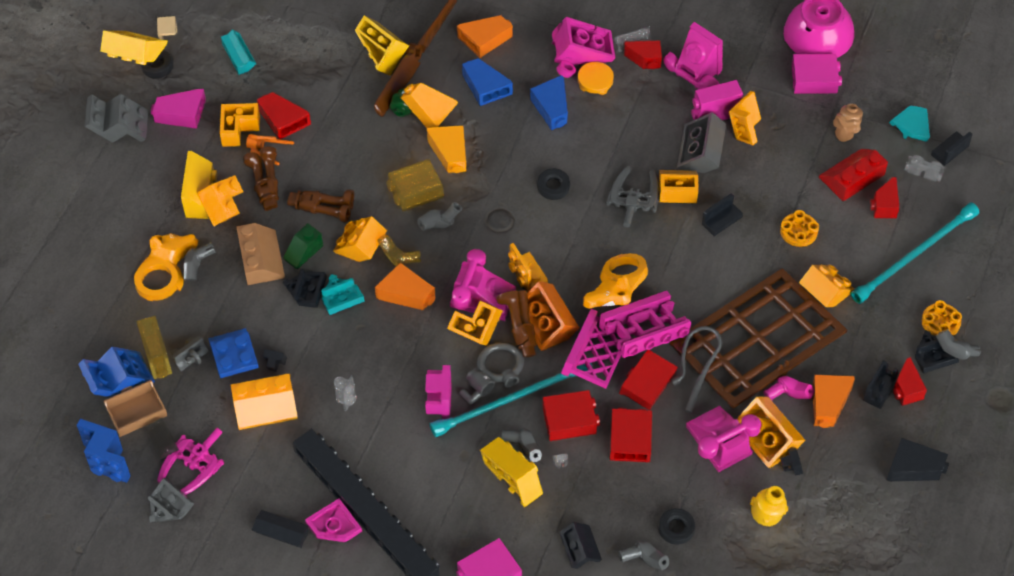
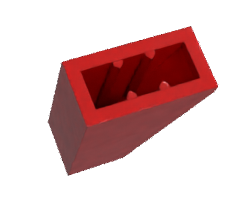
M274 92L257 99L260 114L280 140L311 125L310 113L307 110Z

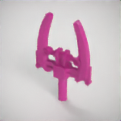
M216 428L203 444L198 443L197 445L194 444L195 442L192 439H186V436L182 435L164 460L158 474V483L163 478H166L168 471L178 458L180 460L183 459L184 465L186 467L189 466L191 470L198 469L200 471V474L187 486L180 489V491L187 495L199 488L212 474L214 475L224 465L223 459L218 460L215 454L210 455L208 451L222 434V431ZM187 450L190 452V456H185L183 452ZM204 461L207 463V466H200L199 463Z

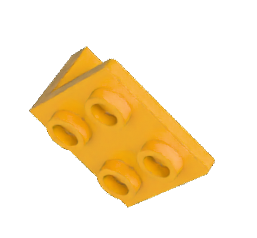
M750 91L729 111L736 140L754 145L757 142L754 126L761 120L755 93Z
M511 243L510 252H508L510 258L508 266L510 271L517 275L519 285L529 292L538 281L548 283L547 277L532 254L527 252L521 255L515 244Z

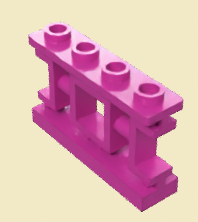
M664 291L602 313L599 328L607 335L614 332L618 334L621 339L618 341L617 348L619 351L622 350L621 356L626 358L661 344L669 343L672 340L685 337L689 334L691 321L685 316L678 319L675 318L671 313L675 303L670 301L671 295L669 292ZM660 312L662 316L658 317L655 313ZM649 320L654 327L643 331L639 323ZM667 322L670 326L666 327L663 323ZM627 324L629 328L625 329L622 325ZM635 334L637 338L632 339L630 335Z

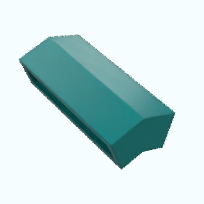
M232 29L227 35L221 36L222 45L238 75L250 71L256 65V62L241 34Z

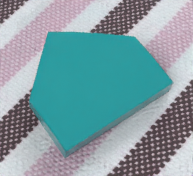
M909 106L889 122L892 126H897L903 133L904 139L909 136L910 138L926 142L930 138L926 108Z
M331 274L327 286L321 290L322 302L329 315L365 302L364 296L357 284H354L353 278L345 280Z

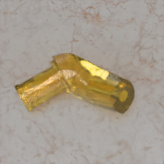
M383 235L377 240L383 253L396 267L400 263L404 265L421 262L419 250L403 252L395 246L389 235Z

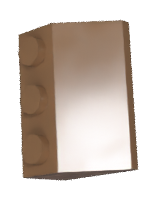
M257 223L236 226L247 285L284 279L285 274L276 230Z

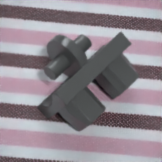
M200 335L196 338L189 337L184 347L181 349L174 348L170 352L178 370L183 371L192 363L201 364L200 357L209 352Z

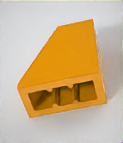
M422 83L408 85L404 89L405 93L400 97L426 128L438 127L458 104L455 99Z
M464 127L427 128L428 143L448 173L466 172Z

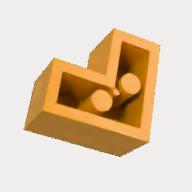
M258 103L221 104L220 137L222 147L241 146L242 131H260Z
M235 175L211 184L197 192L213 226L226 222L240 214L233 197L241 194L243 190Z
M480 301L473 318L455 311L447 329L487 346L503 310Z

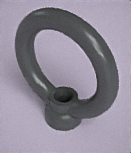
M498 342L485 347L481 351L477 360L479 371H483L494 382H503L505 387L508 388L515 386L519 382L517 375L523 368L524 358L516 346L505 342ZM506 350L515 356L516 365L512 370L507 369L502 374H494L486 368L485 360L494 351Z

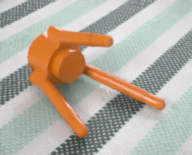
M249 134L246 141V147L251 149L250 153H256L259 156L260 151L258 150L264 147L265 142L294 144L293 141ZM275 160L274 164L278 166L279 162Z

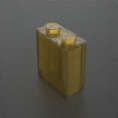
M430 159L388 173L389 181H386L388 190L390 192L393 191L394 202L396 206H400L402 212L444 197L443 185Z
M156 316L136 321L153 378H164L167 375L173 374Z

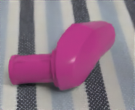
M783 376L779 377L777 383L764 390L763 393L765 397H769L771 400L782 393L795 399H811L814 394V388L810 384Z

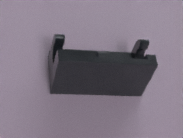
M883 360L865 391L863 401L881 409L896 384L898 369L894 368L893 371H890L888 369V362Z

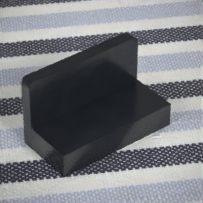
M956 131L932 150L931 156L944 166L969 147L973 134L968 132L965 136H962Z
M732 193L703 212L702 225L713 236H716L743 217V213L733 204L734 195Z
M572 522L559 532L572 568L578 569L588 561L600 562L602 560L589 525Z

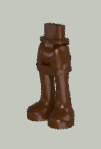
M271 146L263 147L260 150V156L256 153H247L243 156L245 166L251 168L254 172V191L257 192L260 204L263 205L265 211L277 208V201L279 200L278 180L275 177L274 169L277 152ZM262 161L265 165L267 178L263 176Z
M347 189L343 196L327 195L320 193L318 190L303 192L299 190L297 193L290 192L287 205L295 206V209H301L312 214L322 213L339 218L341 222L347 223L353 209L355 194L354 190ZM321 203L339 206V208L321 205Z
M515 290L496 296L497 303L507 305L510 310L511 332L515 343L519 346L518 349L522 350L523 357L536 356L534 348L536 347L535 331L529 319L527 291L522 290L518 292Z

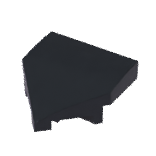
M302 268L297 276L291 280L286 279L283 281V284L299 306L318 308L322 295L321 290L324 288L327 275L325 272H305Z
M924 331L915 354V359L923 373L959 363L958 358L942 349L936 336L931 335L930 331Z

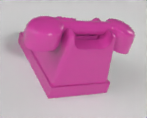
M565 17L552 31V44L556 47V58L554 61L559 63L556 70L565 78H570L576 72L574 65L589 62L607 63L613 62L615 59L611 30Z
M693 22L679 60L675 54L669 52L663 59L664 65L670 72H675L677 76H681L693 84L696 89L718 85L719 82L713 76L719 75L722 72L723 40Z
M472 249L467 253V262H462L457 280L454 282L450 307L475 313L479 302L482 301L503 310L499 320L505 321L509 308L507 305L498 304L496 296L505 292L515 291L516 286L486 270L483 267L486 263L485 253L480 249Z
M718 406L687 422L686 428L698 443L699 455L702 458L709 459L719 473L752 455L753 450L750 448L749 437L759 434L761 421L757 416L748 414L743 416L740 424L737 419H734L721 406Z

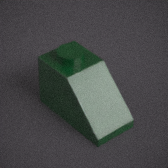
M307 223L294 235L283 260L295 269H299L323 247L322 233Z

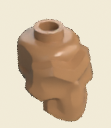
M856 104L844 105L840 113L833 120V125L836 127L835 135L841 142L852 139L854 133L856 134L861 130L860 125L863 111Z

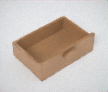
M152 380L134 388L132 386L124 388L120 394L104 400L106 410L119 437L167 416L166 409Z

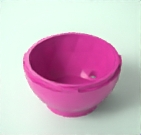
M805 0L794 7L787 17L783 35L786 43L796 54H836L838 58L845 54L853 44L854 24L851 15L839 0Z

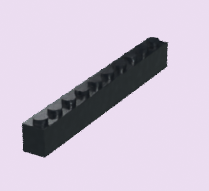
M311 428L293 441L294 452L337 499L340 498L355 520L406 576H440L439 563L433 557L430 558L426 554L427 551L422 544H417L413 540L414 537L408 529L404 530L400 526L399 519L395 515H390L386 505L375 498L371 488H366L362 484V479L358 474H353L350 471V467L345 460L341 461L337 457L336 450L332 446L328 447L326 445L325 439L320 433L316 434Z

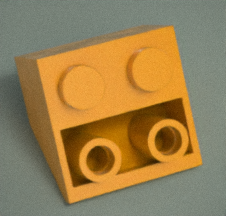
M659 170L660 202L697 203V171Z
M372 216L350 221L344 227L345 231L342 236L337 239L333 251L336 254L358 262L370 260L387 230Z
M830 264L812 265L799 282L825 307H835L855 289L851 286V281L846 277H841L837 273L838 270Z

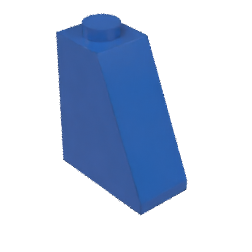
M477 58L462 64V75L479 106L513 94L512 81L481 59Z
M562 75L530 89V100L551 130L567 124L568 111L565 83Z

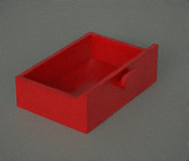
M647 350L635 368L632 367L628 372V378L621 386L619 394L625 395L644 408L651 410L676 374L678 367L651 350Z

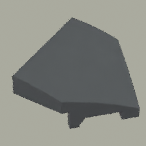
M163 478L151 494L152 496H148L151 508L149 521L152 523L180 520L195 503L168 479Z

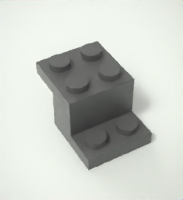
M122 94L108 102H104L94 95L87 97L86 128L112 143L127 134L140 142L146 140L148 110Z

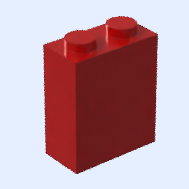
M590 390L542 398V408L549 441L597 434V426H600L599 415L594 412L596 402L595 398L591 397Z
M612 409L610 460L650 462L652 411L646 409Z

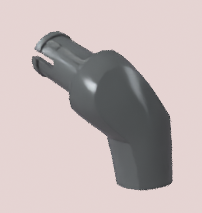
M453 202L446 211L430 210L417 219V224L423 231L431 228H448L454 224V218L462 211V207L459 203Z
M212 242L198 249L191 248L187 252L183 264V278L185 281L197 280V271L202 259L216 253Z
M948 329L936 335L942 349L958 359L965 360L969 357H978L981 351L975 350L981 349L979 345H969L967 342L955 339Z
M525 428L520 431L502 430L501 439L505 442L519 443L525 456L530 461L537 462L541 459V450L529 430Z
M639 540L634 546L618 550L622 563L639 557L648 566L664 570L669 566V558L647 541Z

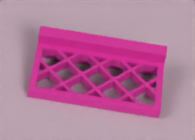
M591 308L561 374L569 376L572 373L606 389L622 350H618V352L611 353L608 347L615 345L617 348L620 339L617 340L615 334L611 333L608 335H610L612 341L605 342L602 336L607 334L602 331L600 332L596 326L597 323H600V317L597 316L598 311ZM597 337L600 344L593 345L590 339ZM603 348L606 354L599 356L596 349ZM592 351L594 357L587 358L584 352ZM609 359L612 365L605 366L602 360ZM597 361L600 368L593 369L590 363ZM585 364L588 371L577 369V366ZM603 372L606 380L598 378L596 374Z

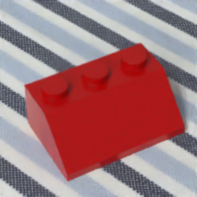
M860 149L819 175V178L844 202L884 176L888 161L876 150Z

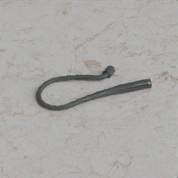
M697 327L686 336L681 356L682 374L671 379L675 386L681 383V380L686 375V350L693 334L702 330L713 332L718 339V345L694 385L685 412L688 414L693 413L704 378L722 346L719 332L712 327Z

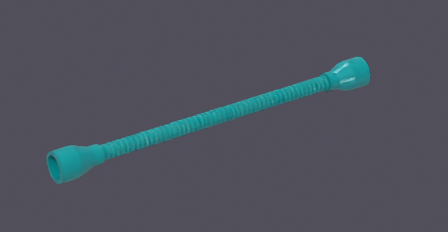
M970 202L964 206L954 220L871 282L858 286L851 291L852 299L858 304L864 302L871 292L875 290V287L896 273V271L900 270L956 226L975 218L980 213L977 205Z
M585 364L577 366V369L588 371ZM560 373L457 417L438 419L429 423L431 431L435 438L439 437L461 422L576 375L570 373L569 376H565Z

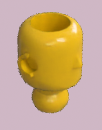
M771 486L761 490L756 497L752 496L750 505H752L751 514L754 520L763 526L776 525L783 515H786L789 508L785 493L778 486Z

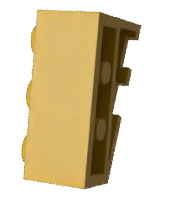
M364 15L355 31L363 46L367 48L369 57L376 64V69L391 76L409 45L379 22Z
M497 437L480 450L484 464L500 481L504 479L510 485L508 490L512 494L516 492L520 496V503L523 507H526L543 494L537 474V466L532 461L526 460L520 451L514 450L508 441L505 442L500 437Z

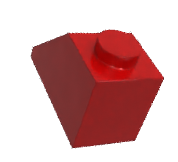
M660 40L625 42L624 56L642 69L661 68L662 53Z
M892 177L875 192L874 199H871L870 210L874 211V218H897L899 212L897 177Z
M911 357L906 359L893 389L895 398L899 399L902 406L924 400L927 391Z

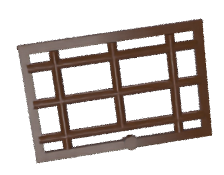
M782 268L691 327L689 331L690 333L697 327H709L729 313L732 318L715 328V330L722 334L739 323L752 336L722 356L718 353L715 357L716 361L711 364L704 378L734 409L779 377L786 376L787 372L845 334L847 329ZM780 279L785 282L776 289L771 287ZM790 288L805 301L796 308H793L781 296ZM765 290L768 293L740 313L736 310V308ZM772 300H775L787 313L758 332L745 318ZM810 307L824 319L823 322L815 327L801 315L802 312ZM794 318L807 332L778 351L764 337ZM829 326L835 329L825 337L820 333ZM701 331L693 334L692 337L696 342L688 346L686 350L685 360L699 375L704 366L692 353L703 347L712 356L716 350L709 343L716 338L713 332H709L705 336L699 333ZM686 336L669 342L681 356L682 344ZM815 338L817 340L816 343L791 360H785L783 365L779 364L776 370L755 384L751 385L748 382L810 339ZM758 342L772 356L744 375H741L728 361ZM721 366L735 379L726 387L711 374ZM740 386L745 389L736 397L730 394Z

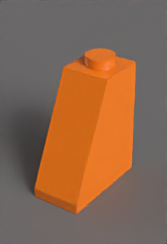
M499 15L459 24L457 26V37L481 58L513 37V25L509 20Z
M402 263L395 267L375 287V295L378 300L419 310H424L427 306L432 305L436 298L435 287Z
M814 376L812 384L814 388V426L822 428L835 426L852 391L855 380L854 376Z

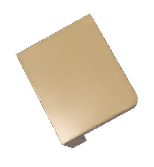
M175 16L157 18L159 39H163V36L175 35L177 33Z

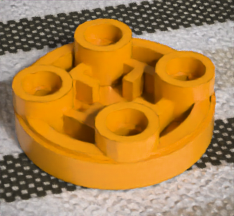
M602 62L586 63L578 72L579 88L582 91L604 95L613 84V71Z
M796 210L783 219L780 233L788 244L796 247H805L816 240L819 224L813 217L805 214L804 211Z
M938 300L924 310L921 322L924 330L930 331L931 335L936 336L939 332L948 329L954 336L960 329L962 315L953 306Z

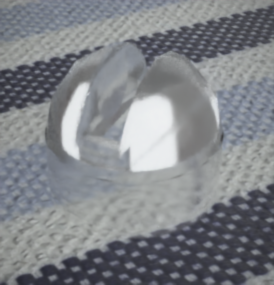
M568 453L552 456L553 463L557 468H561V463L563 468L567 466L569 460Z

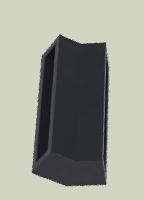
M261 510L254 522L252 531L302 548L304 540L308 535V526Z

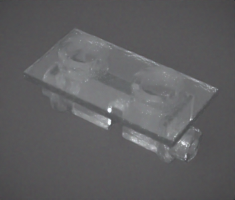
M641 28L633 32L616 35L613 41L614 44H617L618 52L624 51L625 42L651 41L650 28Z
M917 155L908 157L910 164L907 163L904 169L908 171L907 173L920 177L923 170L926 171L924 178L934 182L941 181L943 174H940V172L944 173L945 168L941 163L931 161L930 163Z
M353 376L349 380L343 377H337L334 380L336 400L343 404L344 411H347L348 407L352 406L356 400Z

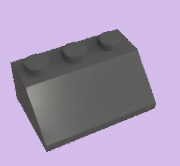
M713 112L684 125L677 164L679 170L707 173L719 168L726 123Z

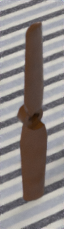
M448 0L419 43L411 42L408 44L406 56L401 60L374 104V109L379 116L383 117L390 108L392 96L398 93L400 89H404L420 65L418 61L422 53L426 51L458 0Z

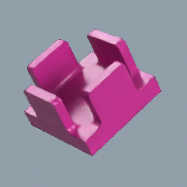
M443 365L442 370H427L425 388L427 393V401L425 402L426 414H440L442 419L450 418L451 365Z

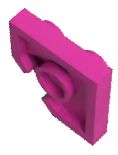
M340 498L305 519V523L318 539L347 542L362 532L361 526Z

